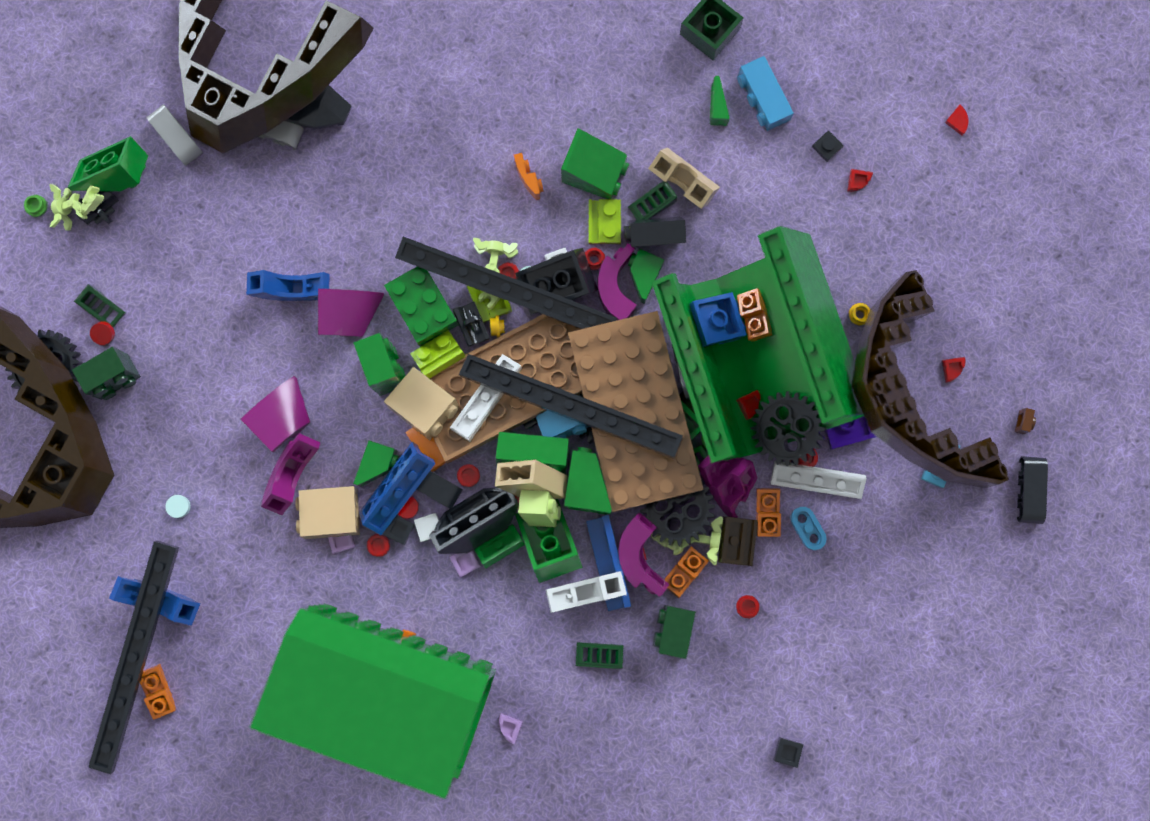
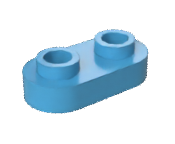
M807 507L794 509L791 513L790 521L804 546L810 550L821 549L825 545L827 538L812 510ZM800 514H803L806 517L804 523H800L798 521V516ZM812 534H815L817 536L816 543H812L810 541V536Z

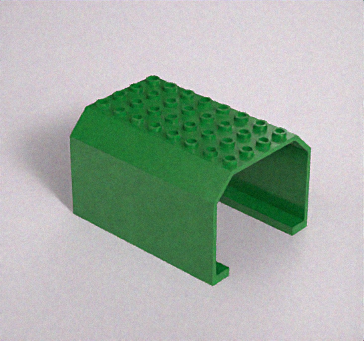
M778 226L758 235V239L765 258L716 279L688 285L679 283L677 275L671 273L652 282L711 463L747 457L760 453L763 450V447L755 448L759 440L751 438L757 434L756 431L750 429V427L757 424L751 419L759 417V415L756 413L752 418L746 420L736 401L756 390L760 394L758 409L762 410L764 408L761 402L765 401L769 404L768 396H773L777 399L776 395L778 392H781L784 398L786 391H791L792 397H794L796 392H799L801 400L803 397L809 396L807 403L815 402L816 405L813 409L818 410V417L822 421L820 426L826 427L827 430L864 417L851 387L855 360L813 240L808 233L783 226ZM758 288L767 310L772 335L751 342L748 340L747 331L745 330L746 336L739 340L703 347L689 304L692 301L733 292L734 298L738 302L737 295ZM784 406L779 410L780 417L787 419L789 416V410ZM771 417L772 422L777 423L786 428V434L793 432L797 434L801 439L805 438L804 435L791 430V424L783 425L780 422H778L775 418ZM805 418L799 421L801 430L807 431L809 429V422ZM771 426L768 429V435L770 438L775 439L778 432L775 427ZM790 438V439L788 440V443L793 442V441H796V440L793 439V438Z
M314 604V606L309 605L307 608H300L284 634L250 729L446 799L453 777L458 779L461 775L496 673V669L492 668L493 663L483 659H479L477 662L470 660L471 655L460 651L454 654L447 652L448 647L438 643L432 644V646L425 644L426 639L415 635L404 637V632L392 627L390 629L380 628L381 623L370 619L368 621L358 620L359 615L347 611L346 613L336 612V607L328 604Z

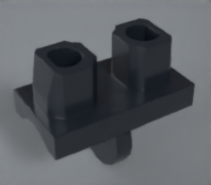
M99 191L97 194L104 196L102 203L94 211H90L87 214V219H82L77 215L87 225L92 221L97 225L103 220L108 224L113 222L109 216L115 212L112 206L119 200L110 191Z
M474 301L453 309L468 347L490 339Z

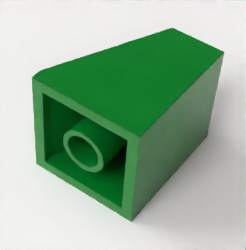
M577 128L561 168L562 183L599 197L612 199L613 195H618L622 183H619L621 175H626L630 163H627V154Z
M578 447V451L573 450L564 507L566 509L610 515L611 505L597 455L592 453V449Z

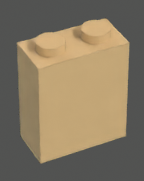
M415 367L409 371L384 401L391 411L428 440L433 436L436 437L441 432L442 425L447 419L454 417L459 406L454 397Z
M537 460L497 463L495 487L520 497L521 490L549 491L554 499H562L566 497L568 476Z
M350 486L299 490V497H296L295 505L296 510L299 511L296 530L300 537L316 539L360 535L357 488Z

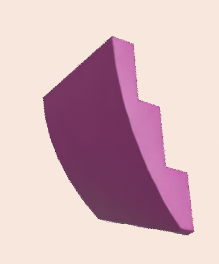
M318 289V335L363 337L384 297V293Z
M295 376L274 389L240 419L272 452H275L290 436L295 438L310 423L298 380Z
M708 455L698 465L703 480L722 511L728 517L738 518L735 510L739 502H746L750 490L758 479L753 461L745 458H736L711 463Z

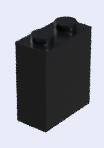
M682 217L627 220L628 226H624V239L626 242L629 241L631 247L686 243L685 219Z

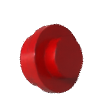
M744 595L738 599L736 610L741 617L753 618L759 612V602L755 597Z

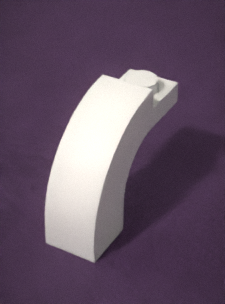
M621 571L546 590L551 613L627 595Z

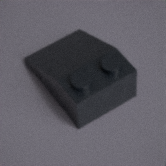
M583 248L571 250L515 273L517 280L569 300L598 290ZM528 309L530 315L538 313Z

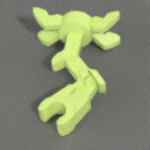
M50 184V189L54 192L51 210L55 214L50 227L54 228L62 219L65 230H71L72 221L67 215L70 214L72 208L76 210V214L82 219H87V214L90 211H94L104 199L103 195L97 194L100 189L90 186L81 204L79 202L80 194H72V191L66 188L61 198V190L57 186Z
M473 238L474 247L480 255L484 252L491 254L490 262L485 268L500 273L497 268L499 255L505 254L510 259L518 254L516 249L518 247L517 243H511L509 246L499 241L481 242L479 238ZM485 292L481 293L478 298L480 302L485 298L491 300L487 305L488 310L493 309L500 300V298Z
M721 516L711 523L713 529L711 536L698 534L699 541L694 537L691 538V544L697 542L710 545L707 558L714 566L717 565V554L719 553L721 527L723 524V517ZM652 534L650 535L653 540L664 548L667 547L673 550V555L682 553L683 549L689 546L686 540H683L682 547H679L676 540L670 546L668 539L663 543L660 542L661 535L655 538Z

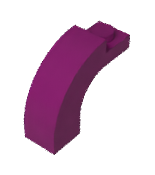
M627 244L625 248L620 247L613 256L615 260L606 256L598 275L600 302L607 314L617 317L616 321L630 318L637 307L635 303L621 293L617 284L619 273L635 252V248L631 247L630 244Z
M300 433L294 441H289L271 473L263 495L262 508L279 515L285 513L293 503L294 492L300 475L311 458L319 450L320 442Z
M639 512L625 528L620 539V565L624 575L635 588L642 582L645 584L644 586L648 592L660 597L666 591L669 583L648 566L643 554L647 538L657 527Z

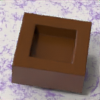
M1029 408L1019 410L1015 427L1016 433L1026 434L1034 429L1036 424L1035 410Z

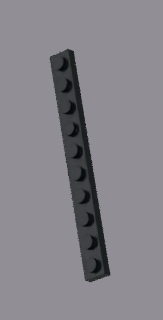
M404 236L395 256L398 260L580 329L613 322L617 319V317Z
M470 354L467 355L459 373L462 378L672 459H675L683 440V435Z
M158 540L153 542L88 768L107 774H112L115 770L179 547Z

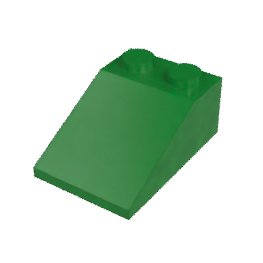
M131 136L80 159L67 188L70 191H87L90 186L98 187L99 191H123L127 188H134L140 183V177L146 167L145 164L149 155Z
M555 499L558 506H560L559 500ZM562 508L560 520H557L556 527L529 526L519 513L515 514L539 583L583 568Z

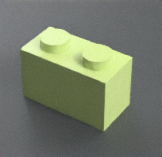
M521 490L518 513L529 526L556 527L557 520H560L561 507L558 506L549 491Z

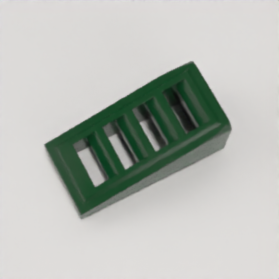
M663 181L629 205L628 208L636 220L651 219L676 203L678 196L669 183ZM662 190H664V192L668 196L667 200L661 194ZM654 195H656V197H657V198L659 199V201L661 202L660 205H658V204L656 203V201L654 200V198H653ZM645 201H649L653 207L652 211L648 208ZM641 205L646 213L645 216L641 214L637 206Z
M88 284L74 300L77 305L100 322L109 323L106 318L113 310L118 312V315L109 323L112 327L126 313L91 284ZM93 293V294L95 295V297H94V298L92 299V301L87 305V304L85 303V301H86V300L90 297V295ZM101 299L102 303L96 310H93L92 307ZM106 304L109 305L108 310L101 316L99 314Z
M577 642L576 666L622 669L624 645ZM583 648H588L587 662L583 661ZM593 648H597V662H592ZM602 649H607L606 663L601 662ZM611 649L616 650L615 663H611Z

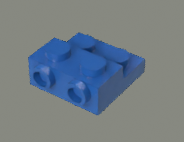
M733 292L692 301L689 304L703 347L736 341L746 336L745 323L741 319L738 310L739 305L734 298Z

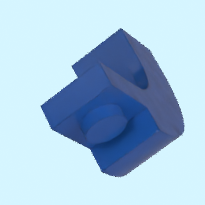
M266 270L248 272L246 295L276 301L318 300V289H329L330 274L320 272L308 275H282Z
M118 576L109 599L135 606L142 581ZM167 590L160 615L171 621L192 626L200 603L184 595Z

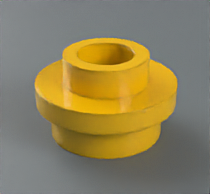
M864 303L854 304L848 313L850 321L858 326L865 325L870 308ZM862 311L864 314L863 318H858L856 312Z
M496 315V318H490L491 336H497L498 338L501 336L500 333H505L504 319L500 320L499 315Z

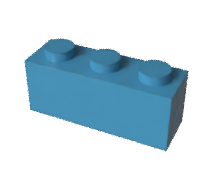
M765 56L741 66L737 80L740 87H745L748 93L747 100L751 107L755 106L758 112L757 120L759 124L765 126L768 131L790 121L794 112Z

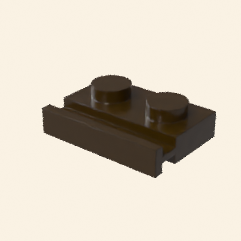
M723 516L718 562L753 566L758 520Z

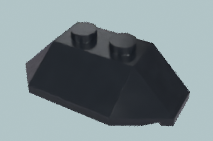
M328 85L313 102L285 121L313 130L328 128L334 125L340 126L345 124L352 105Z
M483 488L455 505L452 510L445 511L436 524L434 531L429 536L439 554L469 553L507 530L519 507V503L513 494L500 488Z

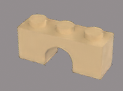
M668 147L660 150L648 168L663 181L673 182L682 188L685 192L683 196L701 209L709 204L720 188Z

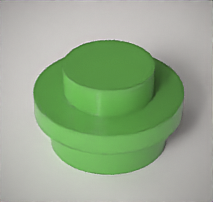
M31 195L24 201V209L32 217H40L47 211V201L40 195Z

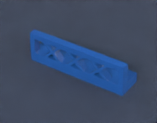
M410 443L359 512L362 525L379 535L384 533L435 465L433 459L420 452L416 443Z
M609 515L586 521L599 576L621 571L627 595L605 600L608 611L630 607L631 603Z

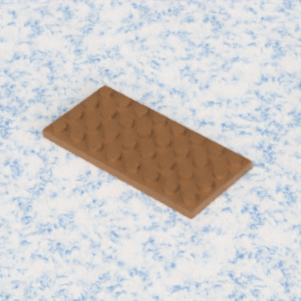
M658 311L568 332L584 398L683 435L675 459H672L591 427L612 512L702 491L703 486Z
M543 314L465 354L466 357L470 354L494 364L503 354L521 365L520 374L575 395L583 393L568 332L580 330V328ZM466 357L430 378V380L454 397L459 404L458 411L454 417L447 419L442 425L441 432L436 437L433 436L447 464L498 438L499 432H509L547 410L503 394L469 442L450 429L480 386V384L462 378L459 375Z

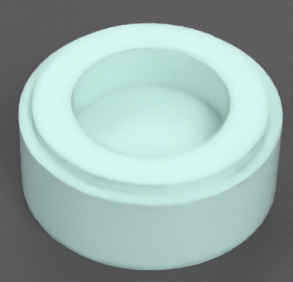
M174 495L166 502V511L171 517L182 518L190 511V502L184 496Z

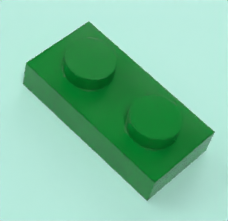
M512 524L507 530L474 550L483 566L487 569L524 546L525 543Z

